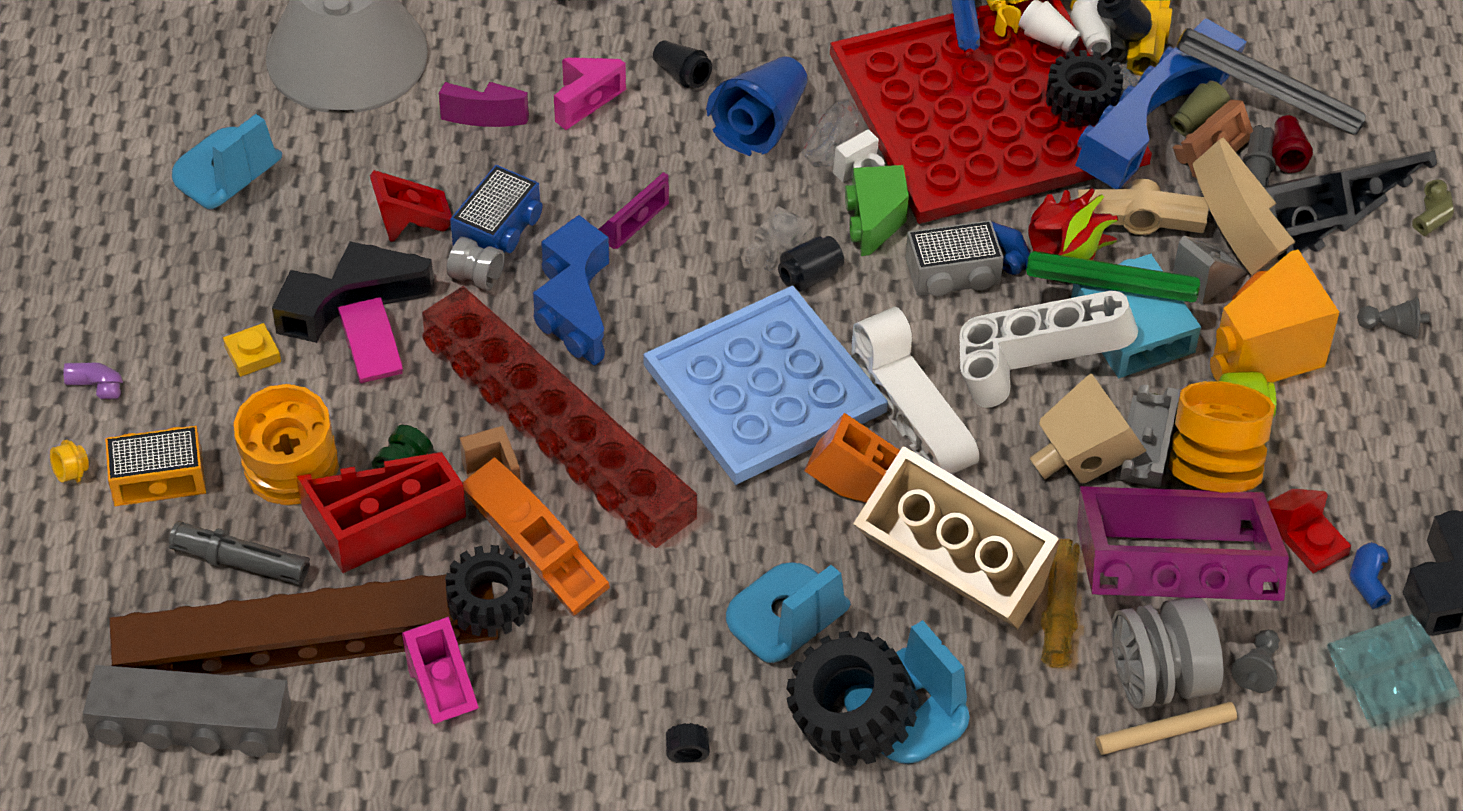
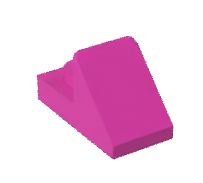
M564 58L562 60L563 85L565 86L558 93L554 94L555 122L567 130L625 91L626 63L621 59Z
M449 617L402 632L408 671L411 678H416L431 724H436L478 709L475 694Z

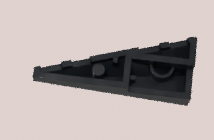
M1435 151L1420 152L1263 186L1276 202L1269 210L1295 241L1277 259L1280 261L1290 251L1297 249L1301 254L1308 249L1314 252L1326 246L1323 238L1335 229L1343 232L1385 203L1388 200L1385 193L1394 186L1399 185L1404 188L1413 182L1411 174L1423 165L1429 168L1437 165Z

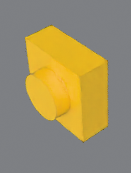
M264 323L223 337L224 347L240 377L281 362L280 352Z

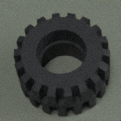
M849 631L839 632L838 639L831 640L829 635L820 639L822 644L820 647L814 650L810 646L803 652L806 657L803 663L795 662L792 671L796 678L788 679L786 689L791 696L786 699L788 708L793 714V719L811 746L819 754L823 752L827 760L837 763L842 758L845 765L856 766L858 759L863 758L867 765L876 762L875 755L881 752L887 757L894 752L892 745L896 741L903 744L909 735L905 728L906 726L914 727L917 719L913 709L919 708L918 697L914 692L916 687L895 650L893 648L890 649L886 641L880 637H876L873 640L869 633L859 631L856 638H854ZM859 684L874 685L871 695L860 707L844 713L832 712L836 699L849 687Z

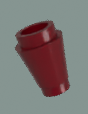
M1284 115L1278 118L1274 124L1275 135L1272 157L1275 159V165L1282 171L1296 173L1307 167L1313 155V148L1298 119L1291 115Z

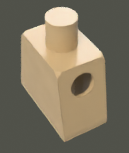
M1091 373L1040 418L1039 425L1051 443L1029 458L1044 479H1047L1067 465L1080 483H1087L1122 465L1125 460H1132L1147 450Z

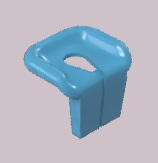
M255 114L239 127H225L213 132L182 155L172 168V180L181 192L206 209H214L225 203L251 183L252 180H255L282 158L283 153L281 150L274 148L265 120Z
M783 563L767 571L730 601L726 610V623L731 633L759 659L766 663H776L789 657L816 636L817 633H820L848 611L851 602L844 595L841 572L834 566L830 565L818 574L811 567L801 563ZM780 598H787L782 603L781 617H778L772 611V604Z
M923 620L911 627L907 647L896 652L916 687L915 690L925 688L931 695L915 712L917 719L914 727L906 726L905 730L909 735L903 744L896 741L892 745L894 752L888 755L887 758L900 763L922 761L956 741L965 732L970 719L969 710L966 706L967 693L964 666L945 645H942V641ZM859 684L845 690L844 703L847 712L865 703L871 695L874 685Z

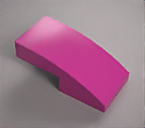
M381 297L338 307L348 348L351 350L359 383L403 374V367Z

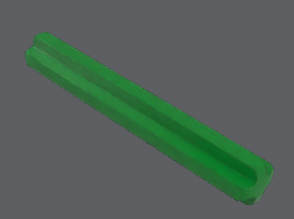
M1037 251L1030 252L1026 269L1029 277L1191 303L1196 302L1200 289V279L1195 276Z

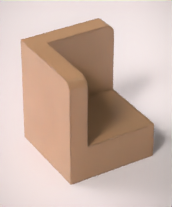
M503 426L460 437L462 464L467 477H470L495 457L521 481L520 467Z

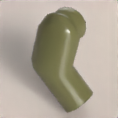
M1439 179L1429 181L1425 185L1424 193L1426 196L1424 203L1426 211L1412 221L1413 228L1423 236L1428 235L1449 221L1454 214L1451 192L1447 190V184Z

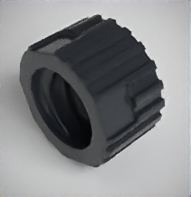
M683 723L668 729L666 732V755L669 760L682 763L700 762L708 758L710 753L709 732L703 725Z

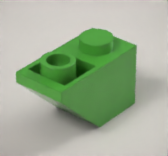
M903 165L853 168L852 185L845 186V205L847 211L854 210L855 217H850L849 220L851 242H861V256H870L907 221L909 195Z

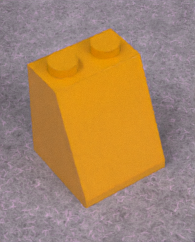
M1298 249L1290 251L1223 308L1220 326L1216 330L1217 340L1214 354L1210 359L1211 372L1217 381H1219L1224 373L1260 372L1265 376L1267 382H1276L1326 366L1340 312Z

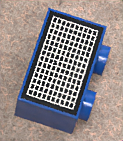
M495 165L450 218L453 246L460 237H466L475 240L479 247L486 248L492 246L503 250L504 254L505 252L512 253L518 245L522 231L527 225L533 226L536 224L542 213L543 205L540 202L539 183Z

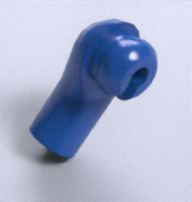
M1371 542L1364 544L1356 551L1349 576L1351 582L1369 606L1375 609L1387 604L1391 599L1390 593L1377 578L1380 570L1383 569L1382 563H1388L1389 555L1383 546Z

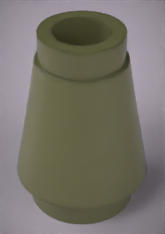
M1215 81L1199 84L1170 119L1171 126L1186 138L1188 134L1193 133L1205 123V120L1231 100L1228 92Z

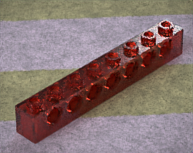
M461 286L422 312L424 326L422 337L428 349L436 355L441 352L450 361L454 372L461 379L466 380L469 378L478 386L484 400L492 406L498 404L507 413L509 421L518 431L523 432L526 430L536 439L539 449L546 457L552 458L555 456L564 464L566 472L576 484H586L594 492L598 503L607 512L614 510L625 520L626 527L635 538L639 540L645 538L651 545L657 548L697 519V493L467 288Z

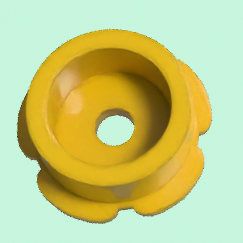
M63 440L60 446L53 447L50 450V463L57 479L60 482L73 479L77 483L80 482L84 471H87L89 468L85 449L81 445L76 446L72 441Z

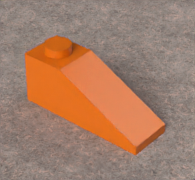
M844 413L816 443L804 471L840 496L867 503L900 450Z

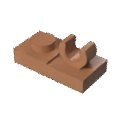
M1229 100L1205 120V123L1198 129L1188 134L1186 139L1181 142L1182 145L1172 147L1176 159L1182 164L1188 163L1193 177L1197 178L1193 163L1221 138L1224 137L1235 152L1249 141L1253 129L1244 102L1241 100Z

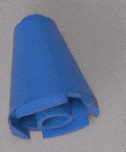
M784 56L720 83L710 94L706 107L707 116L712 115L716 125L712 129L716 137L726 147L747 156L752 155L751 150L758 153L762 152V154L768 153L779 142L806 88L808 78L804 67L797 60Z

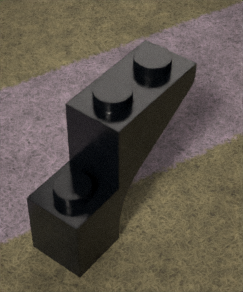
M349 241L332 279L315 273L290 270L272 306L276 334L317 343L325 328L335 318L340 316L338 312V307L379 297H381L383 305L424 298L431 293L434 287L432 259L416 254L388 250L375 245H365Z
M1450 510L1441 515L1434 516L1427 543L1436 562H1425L1417 567L1410 568L1404 586L1403 595L1422 638L1463 630V511Z

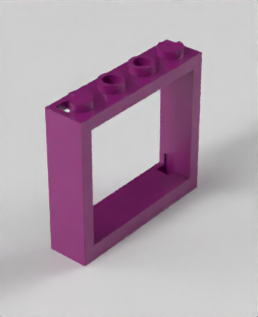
M1080 486L1077 531L1092 594L1284 601L1289 556L1264 492L1220 493L1206 490ZM1241 520H1250L1253 528H1240ZM1106 537L1252 541L1256 550L1108 545ZM1101 573L1107 577H1116V584H1101ZM1264 582H1268L1271 590H1263Z

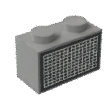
M991 220L907 232L905 259L917 296L927 294L942 296L950 291L970 288L985 290L992 285L1000 284L1003 255Z

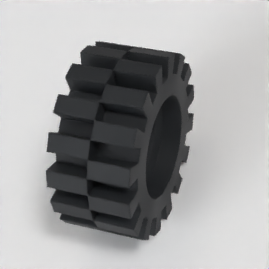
M1080 50L1079 56H1075L1073 51L1067 52L1066 59L1059 56L1055 64L1052 63L1048 75L1046 103L1048 107L1052 106L1051 112L1055 116L1062 112L1061 120L1064 122L1074 118V125L1081 126L1082 120H1087L1088 125H1096L1097 118L1100 119L1104 110L1109 105L1115 107L1121 97L1123 74H1120L1121 69L1118 64L1112 66L1113 60L1107 56L1104 60H1100L1101 53L1094 51L1093 57L1087 56V50ZM1087 85L1096 90L1082 91L1072 86Z
M491 545L490 553H484L483 546L474 547L475 556L472 557L466 550L460 554L461 564L454 560L450 565V573H446L445 578L447 604L453 621L458 619V627L464 631L471 625L472 635L480 636L482 629H487L488 637H497L496 629L501 627L504 634L512 632V622L520 627L525 622L524 614L530 615L533 602L531 571L529 567L526 568L524 558L520 555L515 559L514 551L509 548L505 550L503 555L500 554L499 545ZM488 582L502 584L508 589L504 595L495 599H480L471 593L478 585Z

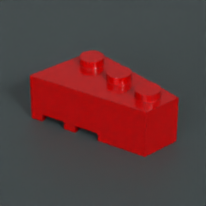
M442 452L384 461L383 468L356 472L355 466L340 469L341 475L312 479L311 474L296 476L302 510L342 573L348 572L466 517L463 482Z

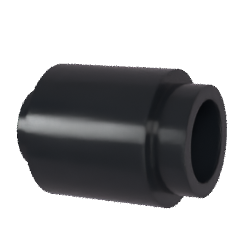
M1099 0L1097 3L1098 14L1120 39L1136 42L1143 39L1152 28L1151 13L1141 0Z
M816 236L783 252L780 256L778 272L786 286L790 287L793 285L801 292L836 275L838 268L844 265V255L840 245L833 237L826 236L823 238Z

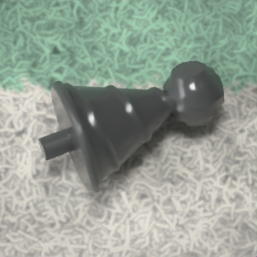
M1414 297L1412 300H1407L1405 303L1392 306L1381 312L1370 305L1360 308L1357 320L1359 326L1366 329L1373 328L1380 322L1384 326L1417 339L1420 323H1429V314H1420L1419 298Z
M1269 629L1261 630L1255 635L1254 645L1256 648L1238 658L1231 668L1232 677L1239 686L1258 693L1272 690L1278 680L1271 657L1279 648L1280 639L1275 631Z

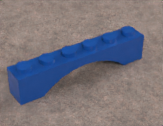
M1207 18L1193 29L1241 53L1247 42ZM1177 46L1175 48L1168 47L1155 68L1150 65L1144 71L1139 83L1135 87L1129 85L1115 107L1109 105L1104 110L1095 127L1088 125L1077 142V147L1081 148L1075 166L1112 188L1120 189L1138 171L1150 139L1146 126L1147 116L1161 104L1178 96L1192 93L1201 83L1206 84L1209 81H1215L1222 85L1230 75L1179 51Z

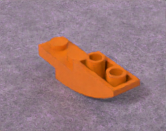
M495 457L463 481L464 494L511 549L524 558L573 616L610 588L609 582L580 550L578 542L569 531Z

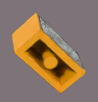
M197 425L173 427L167 430L138 434L128 433L122 436L105 438L108 482L114 506L206 494L203 456Z

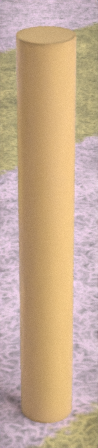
M1227 702L1100 735L1095 738V742L1101 755L1234 721L1237 719V712L1234 704Z

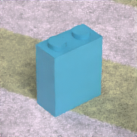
M1152 254L1136 259H1127L1119 264L1163 271ZM1073 284L1071 298L1116 290ZM1118 291L1127 297L1138 328L1137 338L1128 347L1102 352L1118 379L1196 353L1201 326L1184 301Z

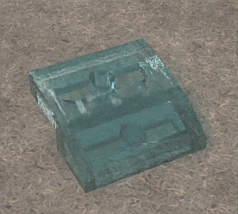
M1413 614L1327 644L1342 682L1346 688L1353 687L1371 728L1460 696L1459 690L1439 651Z

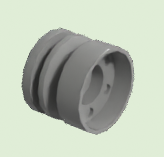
M1179 598L1164 601L1159 614L1152 605L1138 606L1136 612L1133 608L1115 611L1111 630L1113 654L1116 669L1125 693L1134 708L1150 707L1154 701L1158 704L1170 703L1174 696V689L1183 699L1219 692L1222 687L1224 673L1222 649L1213 616L1202 598Z

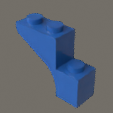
M578 215L541 242L542 269L550 280L533 292V317L537 326L544 333H553L564 341L567 350L574 357L581 358L583 356L595 366L605 356V349L601 341L604 337V326L589 283L601 269L609 264V237Z

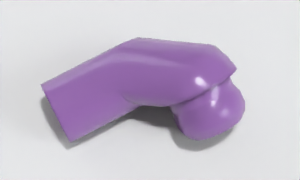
M102 363L64 364L65 385H97L96 395L100 399H118L121 395L120 384H123L121 374Z

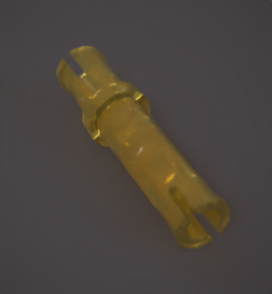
M1060 539L1049 571L1047 608L1041 616V627L1044 630L1041 660L1044 664L1049 662V667L1064 668L1072 663L1073 633L1078 629L1079 617L1075 612L1080 546L1078 543H1075L1072 550L1073 540Z

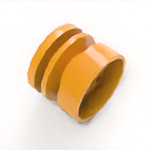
M1203 381L1189 384L1180 392L1175 421L1178 431L1174 433L1168 465L1170 471L1184 483L1202 490L1227 493L1254 489L1262 483L1264 463L1267 455V447L1264 443L1269 441L1275 405L1269 397L1261 392L1240 384L1223 381Z
M291 384L274 385L252 394L239 407L233 422L234 436L241 457L245 479L255 494L268 502L281 505L301 504L296 476L311 474L312 479L337 474L339 469L338 453L332 433L330 415L320 396L306 387Z

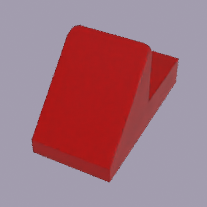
M373 170L369 175L390 242L396 240L409 222L420 227H428L442 232L446 231L451 225L450 218L452 215L444 191Z
M1292 488L1267 503L1282 540L1314 574L1349 555L1351 545L1323 515L1328 497L1327 492Z

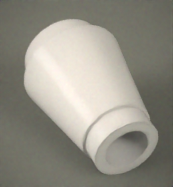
M1033 0L1024 11L1018 24L1019 27L1025 30L1024 35L1063 50L1066 53L1072 51L1081 37V33L1048 1L1042 3L1039 0Z
M1077 0L1073 4L1070 14L1074 27L1081 33V39L1090 55H1093L1094 51L1101 53V55L1106 54L1111 49L1110 27L1097 12L1099 0Z

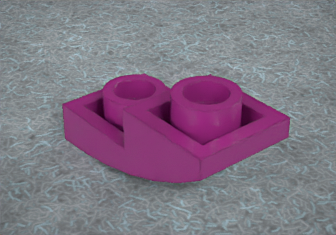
M445 82L438 93L441 120L482 127L524 125L529 120L528 92L513 87L489 82L484 92H479L468 87Z

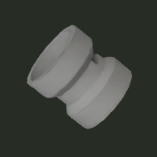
M460 237L450 252L447 262V275L459 281L472 280L476 287L490 291L494 284L486 282L487 277L498 280L504 267V252L492 246L486 248L479 247L475 240Z

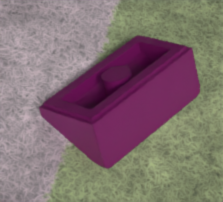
M665 172L659 175L598 229L609 237V247L618 249L669 204V175Z

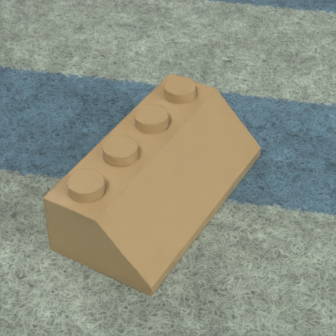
M904 446L853 523L865 537L1016 629H1019L1043 591L1060 543L1058 537Z

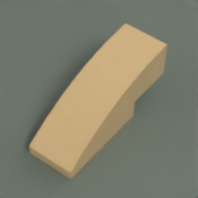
M1224 137L1218 140L1193 163L1199 186L1218 227L1251 276L1270 264L1295 243L1293 238L1269 210L1276 202Z

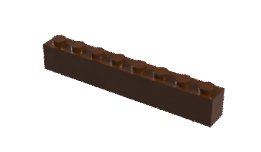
M446 574L436 576L419 575L410 579L390 582L373 581L359 586L335 589L328 587L312 592L289 595L274 594L266 598L242 601L227 600L219 604L196 607L180 606L173 610L149 613L133 612L125 616L109 618L112 666L216 675H232L405 652L402 632L445 617L450 619L458 645L498 640L499 638L498 628L496 629L497 637H488L487 629H482L480 636L472 635L471 625L464 631L458 627V619L453 621L447 604ZM492 582L480 584L471 591L472 595L477 598L494 599Z

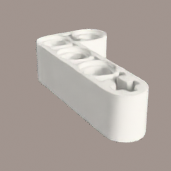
M1105 291L981 315L968 320L960 330V369L972 399L977 405L984 408L1000 405L1009 396L1011 369L1122 349L1135 341L1138 336V328L1127 297L1118 291Z
M892 307L855 323L853 326L851 357L887 399V410L890 412L887 416L902 436L907 435L913 444L909 446L914 453L950 474L978 463L979 451L973 436L910 354L912 333L903 312L897 307Z

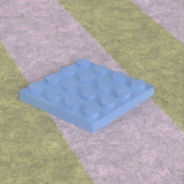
M793 285L643 354L645 368L735 485L814 448L821 437L844 413L859 423L864 424L887 412V399Z

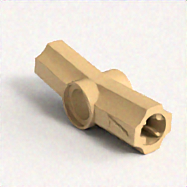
M1149 179L1133 180L1124 189H1094L1095 192L1089 200L1090 202L1102 194L1104 198L1094 213H1111L1112 216H1118V221L1111 225H1124L1128 232L1135 235H1149L1156 232L1159 228L1204 233L1209 211L1204 197L1162 192L1159 185ZM1078 189V198L1090 189Z

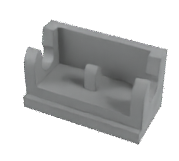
M1141 385L1137 396L1133 395L1127 423L1147 451L1132 460H1125L1122 465L1118 466L1115 479L1160 488L1180 390L1168 387L1163 395H1155L1149 392V385Z

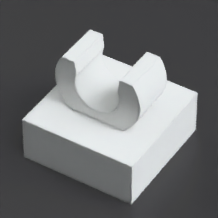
M868 129L837 146L835 149L833 174L842 182L853 178V168L885 166L882 157L877 155L879 139Z

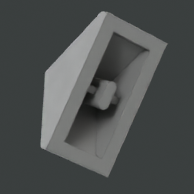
M1183 236L1178 244L1173 273L1195 276L1200 279L1199 295L1196 301L1203 305L1244 277L1248 270L1219 247Z

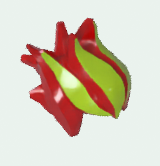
M1093 188L1072 201L1070 192L1064 190L1059 203H1056L1052 194H1048L1045 197L1043 203L1032 214L1028 236L1033 251L1093 260L1099 249L1117 242V238L1102 233L1106 227L1118 221V216H1112L1111 213H1094L1104 196L1101 194L1089 202L1095 192Z

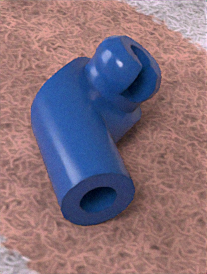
M992 222L999 246L1003 247L1006 253L1003 256V263L1005 264L1003 269L1012 275L1019 274L1022 269L1026 270L1030 251L1022 233L1017 229Z

